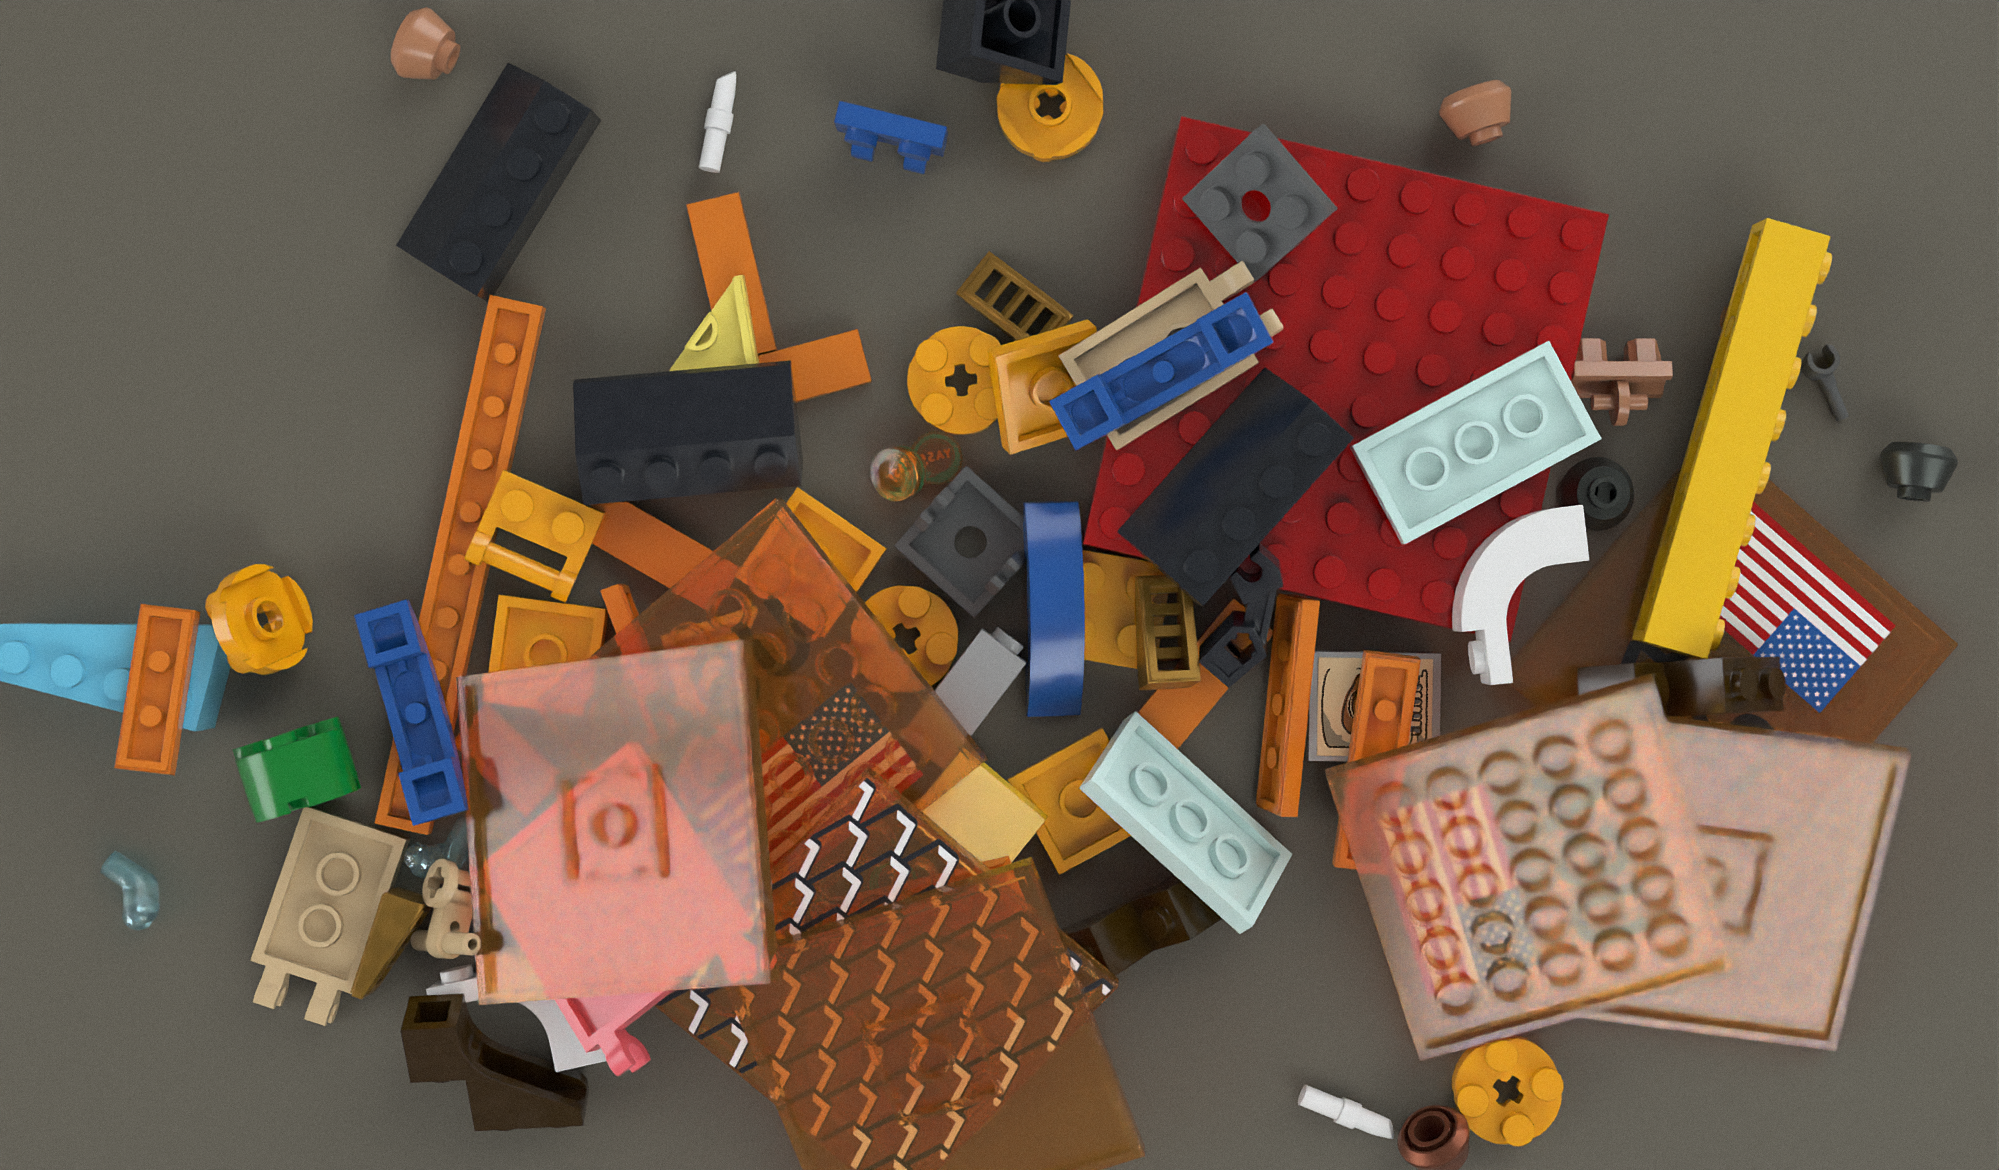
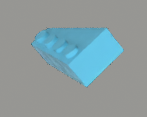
M0 624V681L123 713L137 624ZM199 624L187 695L183 728L195 732L215 728L231 667L228 663L227 655L215 636L212 624Z

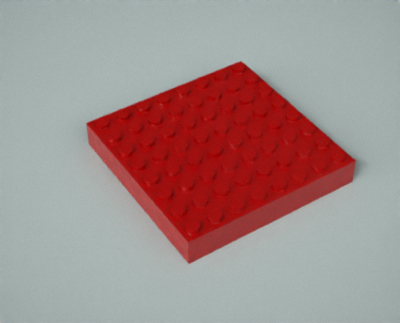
M1181 116L1174 139L1136 307L1200 267L1208 280L1211 281L1238 264L1182 198L1252 132ZM1277 138L1338 209L1260 279L1239 293L1222 301V303L1226 304L1248 292L1259 315L1273 309L1284 328L1272 336L1274 343L1254 354L1259 364L1117 451L1106 435L1082 545L1146 559L1117 531L1261 370L1266 367L1314 401L1354 437L1260 542L1279 559L1283 574V587L1277 590L1453 630L1452 611L1455 591L1468 560L1482 542L1498 528L1522 515L1541 510L1551 466L1406 544H1401L1350 447L1547 341H1550L1571 381L1609 214ZM1251 190L1246 192L1242 198V209L1248 218L1254 221H1264L1269 217L1271 212L1270 201L1262 192ZM1250 554L1240 564V567L1249 574H1255L1262 569L1250 559ZM1525 579L1514 591L1508 605L1506 617L1508 642H1511ZM1466 631V632H1464V633H1468V634H1473V635H1475V631Z

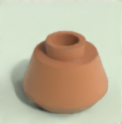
M425 7L413 10L405 17L396 33L391 49V63L397 74L403 78L434 80L442 72L449 74L453 70L460 54V45L455 43L454 30L432 9Z
M1492 80L1457 91L1443 99L1439 110L1440 117L1459 140L1470 139L1472 147L1497 140L1503 136L1501 127L1510 123L1511 88L1500 80Z

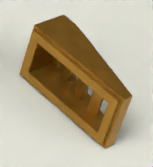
M988 251L956 292V295L1014 341L1030 337L1026 332L1043 310L1052 317L1038 334L1067 326L1074 317L1073 314L990 251ZM993 270H995L1002 277L985 299L982 300L975 293ZM1012 284L1019 290L1001 313H999L992 306L1007 287ZM1029 297L1035 304L1021 322L1015 325L1009 319L1023 301Z
M1165 575L1137 576L1135 578L1139 690L1192 687L1201 681L1193 600ZM1177 593V603L1152 604L1151 594ZM1177 616V625L1154 626L1153 617ZM1178 638V647L1156 648L1155 639ZM1178 660L1177 670H1158L1157 661Z
M396 887L382 894L350 991L352 997L362 1000L379 988L411 940L412 934L417 931L432 908L424 903L422 894L401 887Z

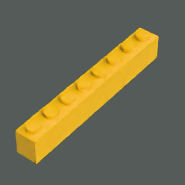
M1770 218L1752 225L1631 640L1699 659H1708L1710 650L1716 651L1720 645L1725 628V621L1719 619L1725 598L1730 599L1734 595L1739 582L1740 568L1735 567L1740 546L1745 547L1749 543L1754 531L1755 515L1750 514L1755 494H1761L1764 491L1770 476L1771 464L1765 462L1771 441L1776 442L1784 428L1786 411L1781 409L1786 388H1793L1800 373L1801 358L1796 357L1801 337L1808 336L1816 318L1817 307L1812 305L1811 302L1816 285H1821L1825 281L1831 267L1832 254L1826 252L1831 236Z

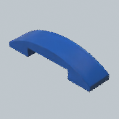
M1245 292L1198 318L1193 324L1108 371L1097 374L1049 402L1076 451L1199 386L1274 343L1248 292Z
M1023 502L1024 557L1027 559L1028 662L1025 664L1026 716L1081 715L1084 678L1085 604L1079 502Z
M406 599L354 615L368 667L375 669L403 772L398 774L412 825L417 826L468 810L461 764L447 707L427 644L410 601Z

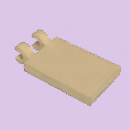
M1243 261L1211 281L1208 280L1200 267L1060 354L1059 358L1075 384L1079 385L1193 324L1198 318L1224 305L1222 301L1255 283L1254 278ZM1273 309L1260 315L1271 337L1283 330L1284 327ZM1255 355L1248 357L1179 397L1107 435L1118 451L1259 364V361Z
M314 807L303 808L250 960L265 965L253 1003L275 1009L276 1006L281 1007L287 995L290 974L317 983L304 1019L326 1026L327 1022L333 1023L338 1011L341 991L352 994L350 991L383 893L394 889L410 842L409 838Z

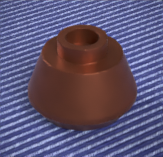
M1441 1105L1423 1107L1411 1114L1403 1124L1398 1135L1399 1152L1406 1162L1419 1170H1458L1465 1163L1469 1153L1470 1130L1468 1122L1464 1115L1455 1108Z

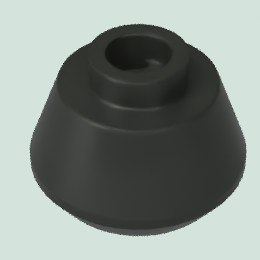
M1891 442L1880 454L1887 486L1898 489L1897 498L1910 501L1930 502L1932 493L1943 492L1958 465V460L1950 448L1926 443Z
M1592 457L1576 463L1568 470L1561 484L1560 500L1562 507L1583 505L1586 529L1594 531L1606 530L1618 525L1629 514L1634 501V486L1629 474L1620 464L1611 459Z

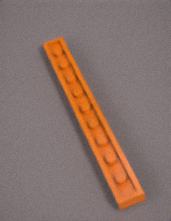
M490 295L418 622L438 677L453 734L490 565L482 562L480 566L464 560L502 471L511 472L546 308L543 306ZM497 527V530L491 541L493 543H495L499 527ZM393 737L375 824L429 835L433 831L435 820L417 826L412 825L398 774L403 772Z

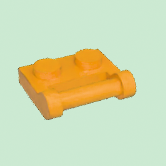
M503 470L464 560L480 566L482 562L552 591L550 597L566 603L605 513ZM497 527L566 556L567 559L562 570H556L491 542Z

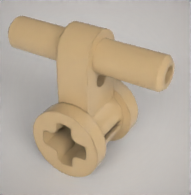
M438 859L429 868L422 889L424 903L434 908L428 930L420 929L412 934L411 945L415 950L429 952L435 958L454 959L459 955H475L481 948V940L477 934L468 933L471 920L482 918L489 910L494 898L477 870L472 873L458 869L453 861Z

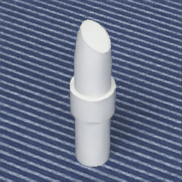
M736 71L717 79L711 108L707 109L704 124L706 133L699 168L704 171L720 172L727 134L731 132L734 117L732 108L736 91Z
M1304 1085L1298 1098V1105L1334 1119L1335 1123L1353 1129L1355 1127L1372 1135L1394 1139V1130L1390 1119L1365 1109L1360 1103L1348 1098H1338L1308 1085Z

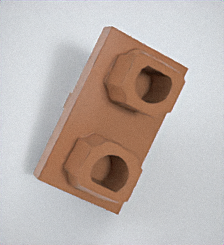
M1600 338L1580 339L1571 382L1580 398H1591L1592 410H1609L1610 421L1613 426H1625L1630 410H1647L1648 398H1661L1666 380H1671L1673 377L1672 361L1661 360L1655 338H1636L1627 341L1623 349L1624 361H1607L1606 341Z

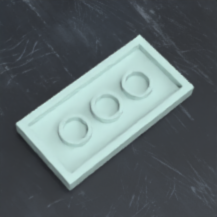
M1547 341L1352 445L1350 449L1401 544H1406L1602 438L1550 341Z
M1136 711L1122 721L1079 787L1083 793L1239 934L1254 925L1292 856L1289 850Z

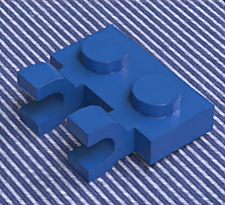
M839 101L834 120L837 131L845 133L844 141L852 144L851 156L854 158L873 162L877 141L899 146L897 153L905 157L904 170L925 175L930 155L942 157L944 155L948 138L946 126Z

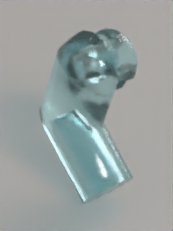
M459 816L444 843L430 846L420 842L412 844L405 852V865L411 869L414 876L425 879L431 865L438 859L453 861L458 869H460L483 828L477 823Z
M114 851L103 864L100 873L123 888L124 911L122 919L125 925L133 930H144L151 925L159 913L158 881L152 873L120 852Z

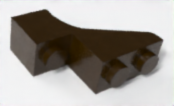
M1730 657L1577 668L1581 722L1784 711L1783 696L1786 690V680L1780 669V657Z
M1174 875L1128 901L1037 939L1025 962L1027 963L1063 943L1082 960V966L1069 989L1071 990L1092 984L1101 978L1105 980L1113 978L1151 952L1189 941L1223 918ZM1062 950L1031 966L1034 970L1033 980L1041 996L1055 988L1059 990L1071 968L1061 958Z
M464 993L409 996L400 1032L410 1083H446L449 1081L465 1080L475 1131L565 1128L584 1125L589 1086L587 1078L582 1073L571 1069L556 1072L554 1063L502 1045L488 1038L473 1022L467 1009Z

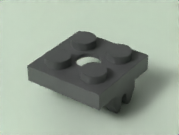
M1265 124L1256 128L1182 198L1237 263L1241 261L1245 263L1254 278V282L1266 274L1338 209ZM1251 190L1260 191L1269 199L1271 212L1266 220L1254 221L1245 215L1242 209V198L1246 192Z
M965 466L953 481L937 495L931 505L919 515L913 525L894 545L973 618L978 615L1027 560L1024 557L1023 516L968 466ZM967 526L979 528L986 536V548L981 555L975 558L963 557L955 548L954 540L956 534Z

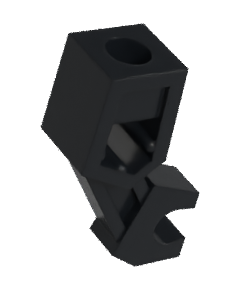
M1261 543L1250 553V559L1262 569L1255 574H1249L1239 566L1230 576L1244 605L1246 604L1245 611L1233 610L1200 645L1199 663L1228 688L1267 656V634L1277 589L1283 587V574L1279 559ZM1238 632L1249 633V639L1251 640V644L1243 650L1231 641V639L1237 638Z

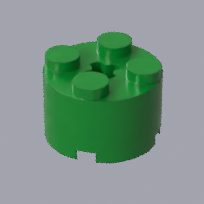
M338 716L232 749L256 823L290 814L291 811L301 808L312 807L355 792L361 788L353 757Z

